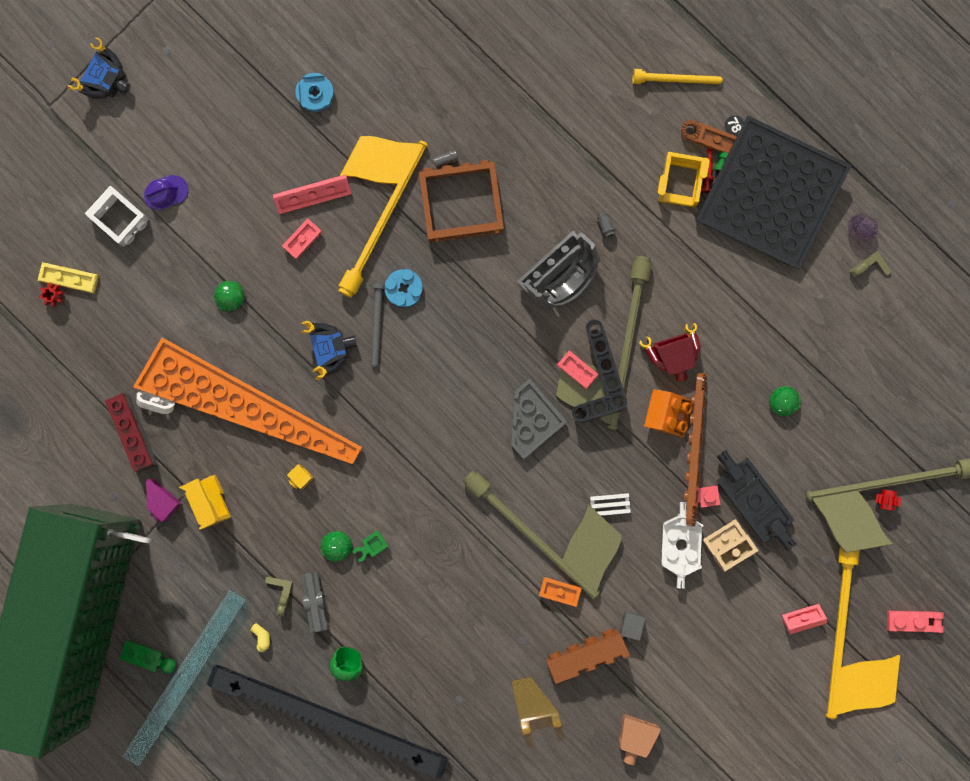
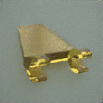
M531 677L512 681L523 735L531 733L528 721L551 716L553 727L561 726L558 711Z

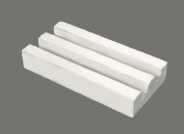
M629 493L590 497L591 507L594 510L595 508L624 505L626 509L598 511L599 515L631 513ZM625 498L624 502L595 504L594 500Z

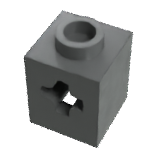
M624 611L619 631L621 636H623V640L633 643L635 640L640 641L645 622L643 615Z

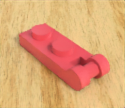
M887 610V630L943 633L942 619H944V612ZM929 618H934V625H929Z

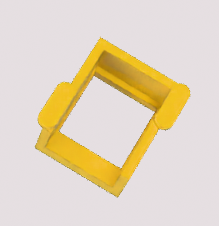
M668 152L665 157L663 175L659 181L658 202L695 208L699 202L702 179L706 178L708 174L709 159ZM670 165L697 170L692 197L665 193Z
M216 475L209 476L201 481L198 478L179 487L186 491L185 495L198 524L201 525L200 530L231 518L221 495L224 493Z

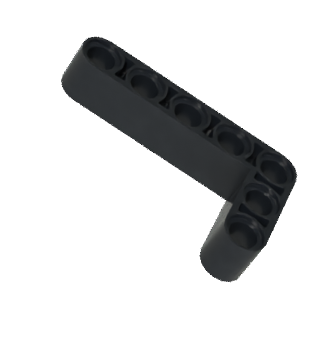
M596 319L587 323L586 332L607 396L575 406L572 416L579 423H586L625 410L628 404L604 327ZM593 325L600 326V331L597 334L590 332V328ZM604 343L606 349L603 352L596 351L597 344ZM610 361L612 363L611 369L603 370L601 367L602 363ZM611 379L618 381V385L614 389L607 386L608 381ZM621 397L624 400V404L621 407H615L613 405L615 398ZM598 403H603L605 405L604 412L597 413L595 406ZM580 409H585L587 412L586 417L583 419H578L576 415Z

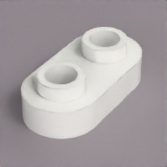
M142 390L137 393L136 403L141 408L161 414H169L174 410V401Z

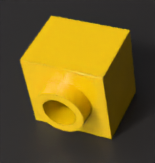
M298 464L287 474L290 478L288 480L289 483L296 489L298 487L304 489L314 479L301 464Z

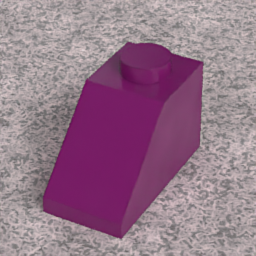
M148 479L146 481L147 509L151 512V517L158 522L168 521L182 503L155 479Z

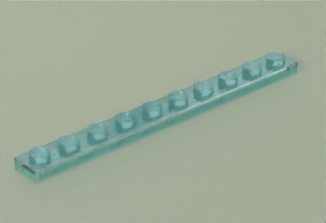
M232 589L228 591L123 754L124 758L138 767L143 763L247 600Z

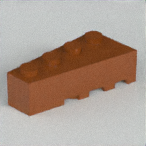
M613 628L603 631V635L597 638L590 636L584 639L585 643L580 645L574 643L567 646V650L564 652L555 651L549 654L546 662L555 684L580 675V671L583 669L585 672L592 671L599 667V663L611 664L620 655L623 656V659L629 657V652L620 632L617 629L613 630Z

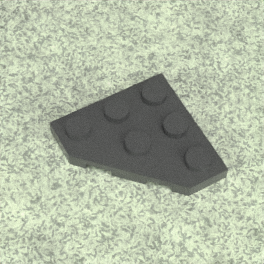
M528 379L515 391L511 446L524 460L567 423L531 379Z

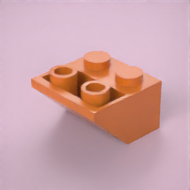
M653 389L644 427L685 438L690 414L693 409L692 400L672 392Z

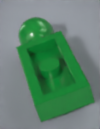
M131 640L125 641L119 658L153 672L158 671L160 667L164 673L169 674L176 668L174 659H162L164 652Z

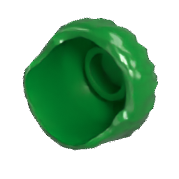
M340 647L335 651L329 662L330 672L335 679L349 682L354 681L360 676L363 667L359 651L350 647Z

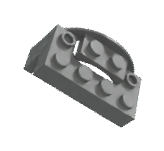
M572 231L516 282L544 312L548 308L566 305L580 296L593 280L598 263L601 261L596 245L582 232L577 235ZM576 263H579L586 271L584 272ZM571 264V266L566 270V272L562 276H560L553 283L549 284L556 276H558L566 267H568Z

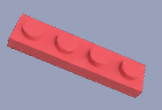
M345 174L273 194V199L278 213L282 214L352 194Z

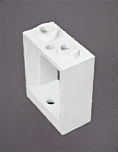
M109 186L85 213L123 247L129 245L134 240L135 234L143 230L149 220L112 186ZM117 199L137 215L119 236L99 220Z

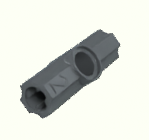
M318 571L301 574L304 591L303 605L305 612L308 614L310 631L327 630L326 603L324 593L321 591Z

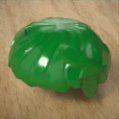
M234 281L220 283L214 292L215 303L222 311H234L243 304L245 299L242 286Z
M782 386L775 389L769 398L771 410L779 416L793 415L799 410L801 405L799 393L790 386Z
M342 531L329 532L322 538L320 544L322 555L332 562L344 560L352 549L350 537Z

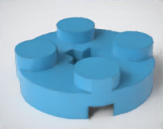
M309 73L296 85V97L305 110L319 112L331 106L334 98V89L331 82L324 75ZM313 88L320 91L316 97L310 95V92H313Z
M397 270L390 274L385 281V293L392 304L408 308L420 300L423 284L420 277L411 270ZM401 284L409 285L407 293L399 292Z

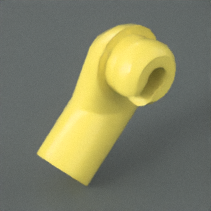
M255 623L250 631L258 636L257 650L265 652L270 646V634Z

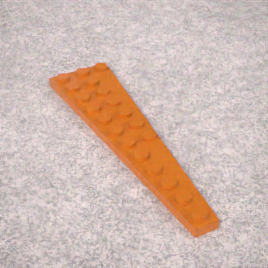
M161 338L133 386L136 389L354 464L362 450L361 446L164 338Z

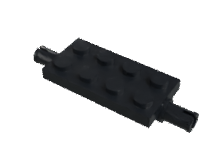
M727 450L716 456L727 470L716 482L761 542L765 543L770 538L777 537L786 551L791 550L792 546L795 547L797 543L794 542L786 531V527L794 521V518L749 458H745L740 463H735Z

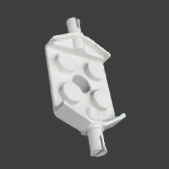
M680 502V514L663 522L661 564L676 574V588L685 589L686 575L702 568L701 538L703 524L696 521L695 527L686 526L687 503ZM680 539L686 542L684 550H678L676 547V543Z

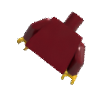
M695 323L692 324L693 330H689L686 324L684 327L685 334L653 343V347H651V339L649 337H646L649 341L648 345H643L640 340V346L646 349L645 352L651 363L660 371H666L669 375L675 374L679 382L688 379L686 370L695 367V361L698 359L701 350L698 335L695 333L697 329Z

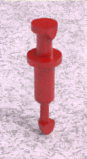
M711 149L706 151L709 159L707 177L702 179L704 181L703 193H709L711 190L710 182L714 181V177H712L713 162L711 161L713 151Z

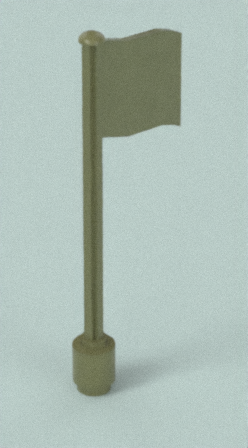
M636 256L635 260H633L630 279L633 280L635 285L619 368L623 389L642 285L645 282H649L652 263H650L651 258ZM587 364L599 374L587 390L561 369L556 396L573 407L607 396L597 367ZM611 379L607 383V386L611 389L616 388L618 385V381L615 379ZM615 398L613 405L620 407L622 398ZM598 403L595 406V411L597 413L604 412L605 405ZM619 412L599 418L609 424L607 427L610 430L618 429Z
M970 458L957 460L955 465L949 468L812 492L807 491L806 498L809 502L813 501L822 513L836 542L845 553L893 545L882 531L871 507L859 492L952 475L958 476L959 479L970 478Z
M472 470L462 481L466 484L465 487L477 498L480 496L482 498L485 497L591 596V600L597 599L600 594L598 587L601 579L619 548L622 535L588 504L583 520L571 537L562 559L490 492L489 486L491 484L485 478Z

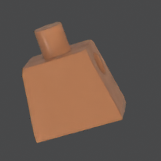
M623 714L619 736V748L626 751L623 761L627 764L635 765L637 755L647 758L661 731L660 727L656 724Z

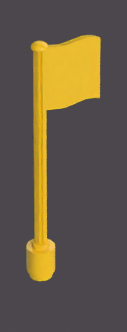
M362 136L359 138L340 176L346 174L347 177H357L376 183L398 185L354 269L352 268L351 271L347 270L344 274L338 290L341 294L349 298L356 295L364 280L361 277V272L425 149L428 148L426 142L419 141L418 144L399 143L372 136Z
M841 547L839 549L838 562L842 563L843 573L827 714H825L829 719H836V715L856 709L878 708L894 703L900 655L885 660L857 662L841 667L851 574L854 565H858L860 550L845 553Z

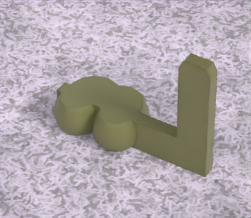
M876 251L849 272L853 277L859 276L875 261L885 275H889L891 270L880 253Z
M266 577V584L283 587L277 615L284 616L288 606L292 581Z

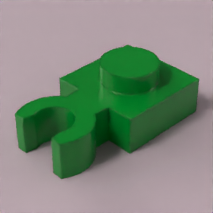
M379 530L362 540L363 547H356L352 552L361 551L363 553V556L358 559L361 562L366 559L368 553L373 557L389 545Z

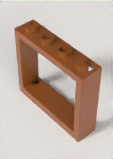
M483 160L479 164L471 165V163H463L459 167L446 165L438 170L426 168L423 169V172H419L429 243L504 233L494 162ZM490 171L497 222L433 231L426 180Z

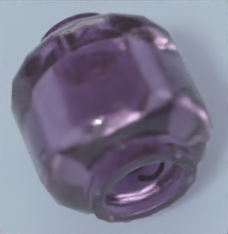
M864 213L854 215L848 223L850 235L861 241L874 238L878 232L876 219Z

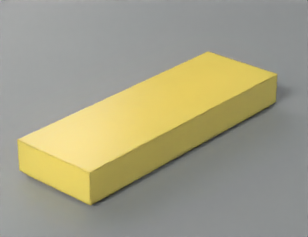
M43 262L38 277L40 282L52 283L53 285H60L95 294L99 279L97 274Z

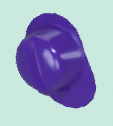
M176 175L154 180L145 189V202L154 210H163L179 204L187 197L188 184L183 178Z

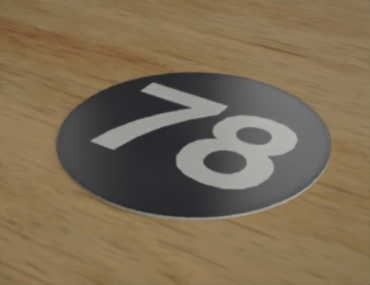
M730 116L725 122V129L728 133L737 135L744 121L739 116Z

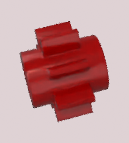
M47 283V288H40L42 292L39 298L44 300V305L51 303L52 307H57V302H64L62 297L65 292L60 290V285L53 287L52 283Z
M882 489V494L876 495L875 503L880 504L879 509L895 511V506H901L902 498L897 497L896 491Z

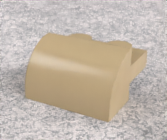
M736 519L703 539V542L713 555V559L724 572L758 552V549Z

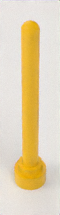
M634 69L632 83L641 84L645 83V81L721 84L723 78L718 76L646 73L642 69Z

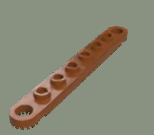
M693 120L686 121L681 127V135L684 139L718 152L729 153L737 137ZM687 126H693L696 133L689 135L685 129Z
M705 373L697 374L695 396H692L694 414H691L690 425L693 426V432L689 434L691 452H688L687 463L690 464V471L686 472V483L689 484L688 491H685L684 502L687 503L686 526L695 527L697 520L695 516H697L706 404L705 392L707 389V384H705L707 383V374Z

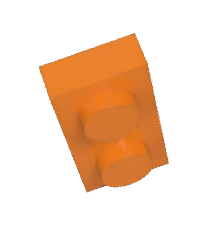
M544 577L539 596L577 607L582 588Z

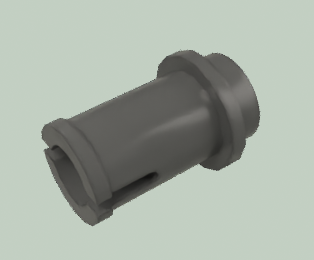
M449 150L448 153L433 157L437 169L451 163L456 164L455 162L459 161L455 150Z
M608 212L597 216L596 218L602 229L601 234L605 238L615 235L616 229L611 224Z

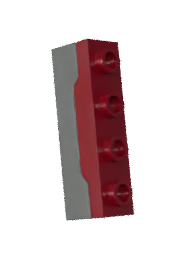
M121 393L105 400L133 471L142 472L158 465L130 395Z

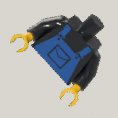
M95 38L99 41V46L94 47L91 43L90 46L93 49H99L100 53L96 51L80 82L76 78L70 79L76 83V87L68 85V89L71 91L77 89L79 93L92 99H102L108 96L114 97L118 90L126 94L130 89V84L124 81L126 74L122 71V63L114 52L107 46L102 45L101 39Z
M305 321L300 324L307 326V330H303L301 333H309L318 364V367L312 373L317 371L320 374L315 379L320 380L324 376L337 373L346 363V359L349 358L347 349L357 346L355 335L344 338L341 330L325 323Z

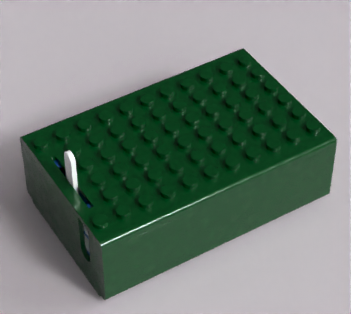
M74 504L29 507L0 617L1 750L42 758L89 727L92 709L96 702L97 689L101 682L100 677L106 663V654L111 643V634L115 627L116 614L120 607L121 594L125 588V579L130 568L131 555L135 548L134 543L135 541L150 543L151 541L150 538L137 535L140 519Z

